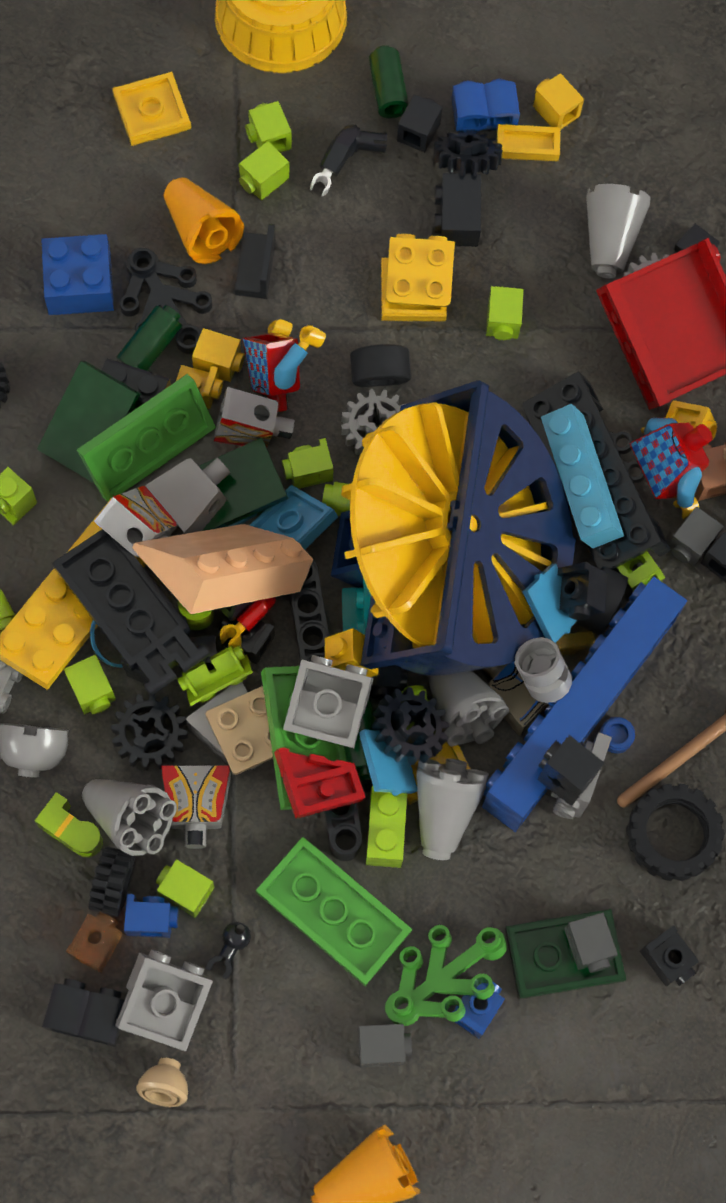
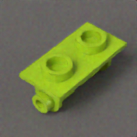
M240 645L235 648L229 646L211 656L210 661L215 668L210 671L204 661H202L187 672H182V676L177 680L182 690H186L191 706L198 702L210 700L218 691L229 685H237L243 682L248 675L253 673L249 658L244 654Z

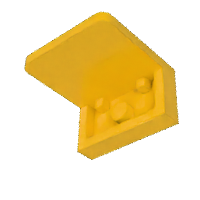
M396 234V237H390L386 300L393 304L448 306L451 302L455 241H447L448 238L443 236L415 239V235Z

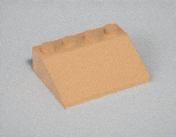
M246 524L135 542L132 547L190 614L300 592L313 562V558L294 538Z

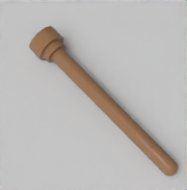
M726 709L722 717L620 794L617 798L618 805L623 808L628 807L726 731Z

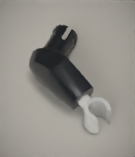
M357 124L346 125L329 144L319 165L323 171L313 177L310 190L313 189L316 182H322L325 185V189L321 196H325L331 186V175L337 177L348 158L353 156L354 152L357 153L358 150L385 153L387 144L374 143V140L387 141V132L362 131L360 127H357Z

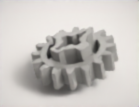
M370 389L369 397L367 398L361 393L357 394V404L348 401V412H342L341 422L345 424L341 425V434L348 435L345 441L346 446L356 445L355 455H359L363 451L362 439L366 434L374 432L378 428L373 423L374 417L376 418V423L380 426L385 420L400 411L401 405H398L399 395L396 394L389 399L387 398V390H383L380 396H376L374 390ZM364 410H367L364 415H359Z

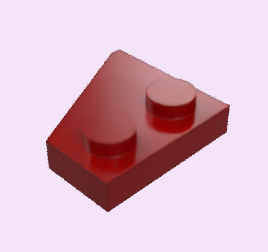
M284 747L278 748L274 752L295 819L360 802L366 798L354 763L342 760L330 761L324 756L315 754L306 756L289 752L288 748Z

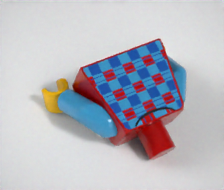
M283 319L272 321L269 324L267 334L243 338L251 388L254 392L267 395V398L276 400L278 402L277 412L288 410L286 393L296 392L300 389L299 365L308 354L306 352L308 346L319 348L325 341V332L320 331L316 327L311 325L304 326L300 331L299 344L298 338L289 336L293 327L292 323Z
M651 418L647 422L646 427L640 429L644 436L630 443L631 449L655 499L677 498L673 505L676 508L681 507L682 518H687L696 506L699 508V503L694 494L702 478V472L709 466V459L703 447L712 441V433L704 424H699L693 428L690 423H678L673 418Z

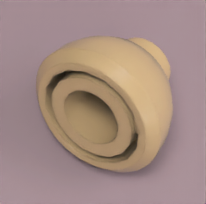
M160 1058L158 1065L149 1068L140 1078L136 1087L139 1095L144 1100L159 1106L176 1107L185 1103L188 1097V1085L185 1076L179 1070L181 1064L171 1058Z

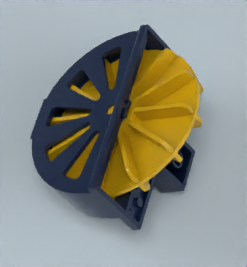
M480 380L401 405L399 412L393 414L374 432L366 434L362 439L364 449L359 457L353 482L344 485L341 492L344 498L350 500V510L342 512L340 516L331 576L357 588H362L364 578L371 593L361 665L369 669L396 665L419 674L434 676L512 663L515 661L518 649L525 642L533 638H545L522 592L535 580L534 576L542 573L550 564L556 563L558 568L573 565L576 538L573 537L568 501L557 468L542 440L526 419L505 400L490 392L489 385Z

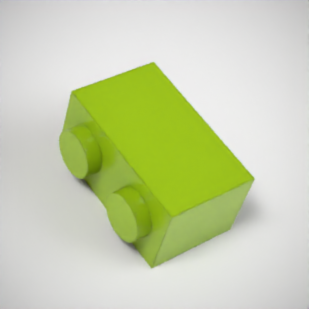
M372 787L366 865L401 868L404 854L407 793L393 796L392 793L374 792Z

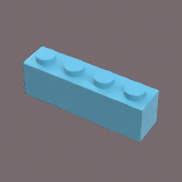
M571 403L541 416L580 539L591 548H596L623 537L624 533L584 415Z

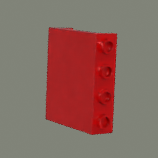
M709 238L596 290L649 410L671 402L672 399L726 374V274L720 264V253Z

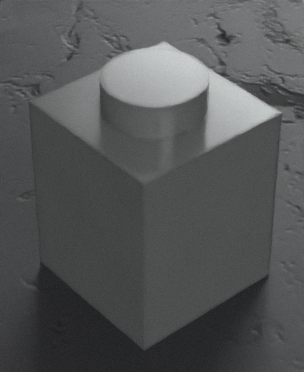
M696 506L669 543L673 556L680 562L689 563L695 567L717 539L724 526Z
M604 913L570 922L564 928L578 970L588 967L589 972L593 973L610 967L609 961L618 955Z
M404 1024L359 1026L360 1067L404 1065L406 1062L405 1056H412L411 1033H404Z

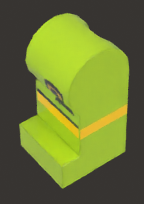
M56 792L35 819V823L41 830L77 855L89 858L95 856L103 846V838L95 824L89 821L81 822L68 813V810L71 808L69 801Z

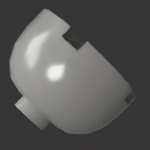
M0 723V758L8 766L17 768L18 776L38 778L40 771L53 769L64 758L68 746L69 730Z

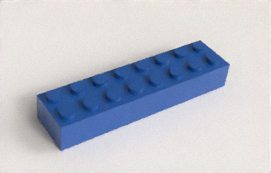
M653 576L647 585L641 582L636 587L624 609L621 608L609 623L610 626L604 633V636L601 634L589 649V654L584 660L586 664L580 661L571 672L572 685L569 692L563 698L548 703L549 706L544 711L546 717L544 718L539 714L528 728V733L523 739L526 743L523 745L518 741L506 757L507 760L503 765V768H505L504 772L497 769L486 783V789L483 794L486 798L482 808L515 833L549 789L537 780L543 770L538 765L542 761L544 754L556 740L562 744L569 735L580 744L584 743L675 623L686 605L687 599Z

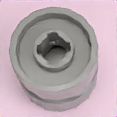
M543 637L533 638L525 642L518 649L515 655V665L531 697L539 702L550 703L563 698L569 692L572 685V676L555 642Z

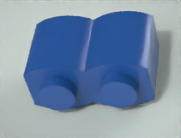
M495 79L486 84L463 81L453 86L451 101L456 131L497 130L498 124L518 125L520 111L515 82L504 79Z

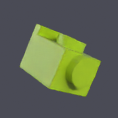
M326 438L319 439V446L316 447L310 445L297 447L293 452L288 453V459L281 460L285 479H292L293 486L298 489L333 481L334 468Z
M7 467L0 474V514L14 526L37 504V500L32 487Z
M648 551L617 567L622 575L628 577V584L633 591L641 582L647 585L653 576L660 581L666 578ZM635 564H643L636 570L632 571V568Z

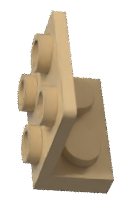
M263 686L206 711V718L234 775H238L273 759Z

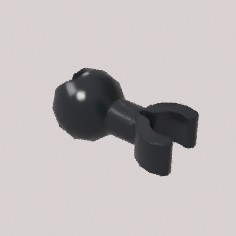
M232 922L226 926L222 934L224 946L221 952L207 963V970L212 971L217 962H221L226 958L224 979H229L232 975L233 966L231 962L236 952L246 948L250 943L251 932L248 926L241 922ZM238 925L245 927L244 932L241 934L236 932Z

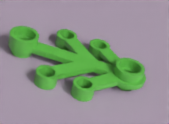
M434 926L428 934L432 949L426 981L416 989L417 970L423 965V957L416 947L409 946L404 948L399 956L403 966L399 991L393 993L385 1004V1011L389 1020L394 1024H404V1026L412 1025L418 1020L419 1016L446 1018L451 1022L461 1020L465 1015V1007L459 997L448 996L442 1003L426 1000L435 993L474 995L482 1000L491 997L495 988L489 975L477 974L472 980L455 978L481 958L487 960L501 958L507 950V943L503 933L496 928H484L477 935L476 943L444 967L447 948L452 943V937L446 926ZM438 935H446L441 941L435 940ZM490 938H495L492 943H484ZM417 956L415 961L406 962L408 957ZM481 983L488 984L487 988L484 990L477 989L478 985ZM408 1003L406 1008L397 1009L401 1004ZM452 1005L459 1006L458 1010L455 1012L447 1011L448 1008Z

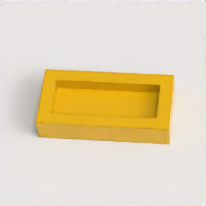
M498 124L496 139L497 143L502 144V159L559 161L560 127Z

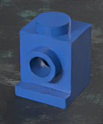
M127 894L124 924L126 935L170 938L171 928L178 927L179 907L171 906L170 903H164V898L146 896L143 897V902H137L134 894Z
M494 982V993L488 999H484L487 1003L484 1010H477L474 1007L473 1001L476 998L474 995H463L461 998L465 1007V1015L455 1023L478 1039L483 1035L505 998L499 995L502 989ZM481 983L478 985L477 989L484 990L487 988L488 984ZM458 1005L455 1007L453 1012L458 1010Z

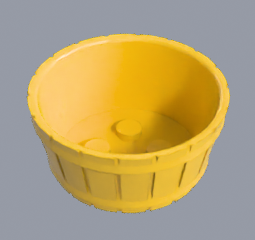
M216 0L215 23L218 35H220L224 46L238 60L258 70L273 71V73H290L295 70L296 72L314 66L315 63H320L332 53V50L336 49L346 29L347 11L345 0Z

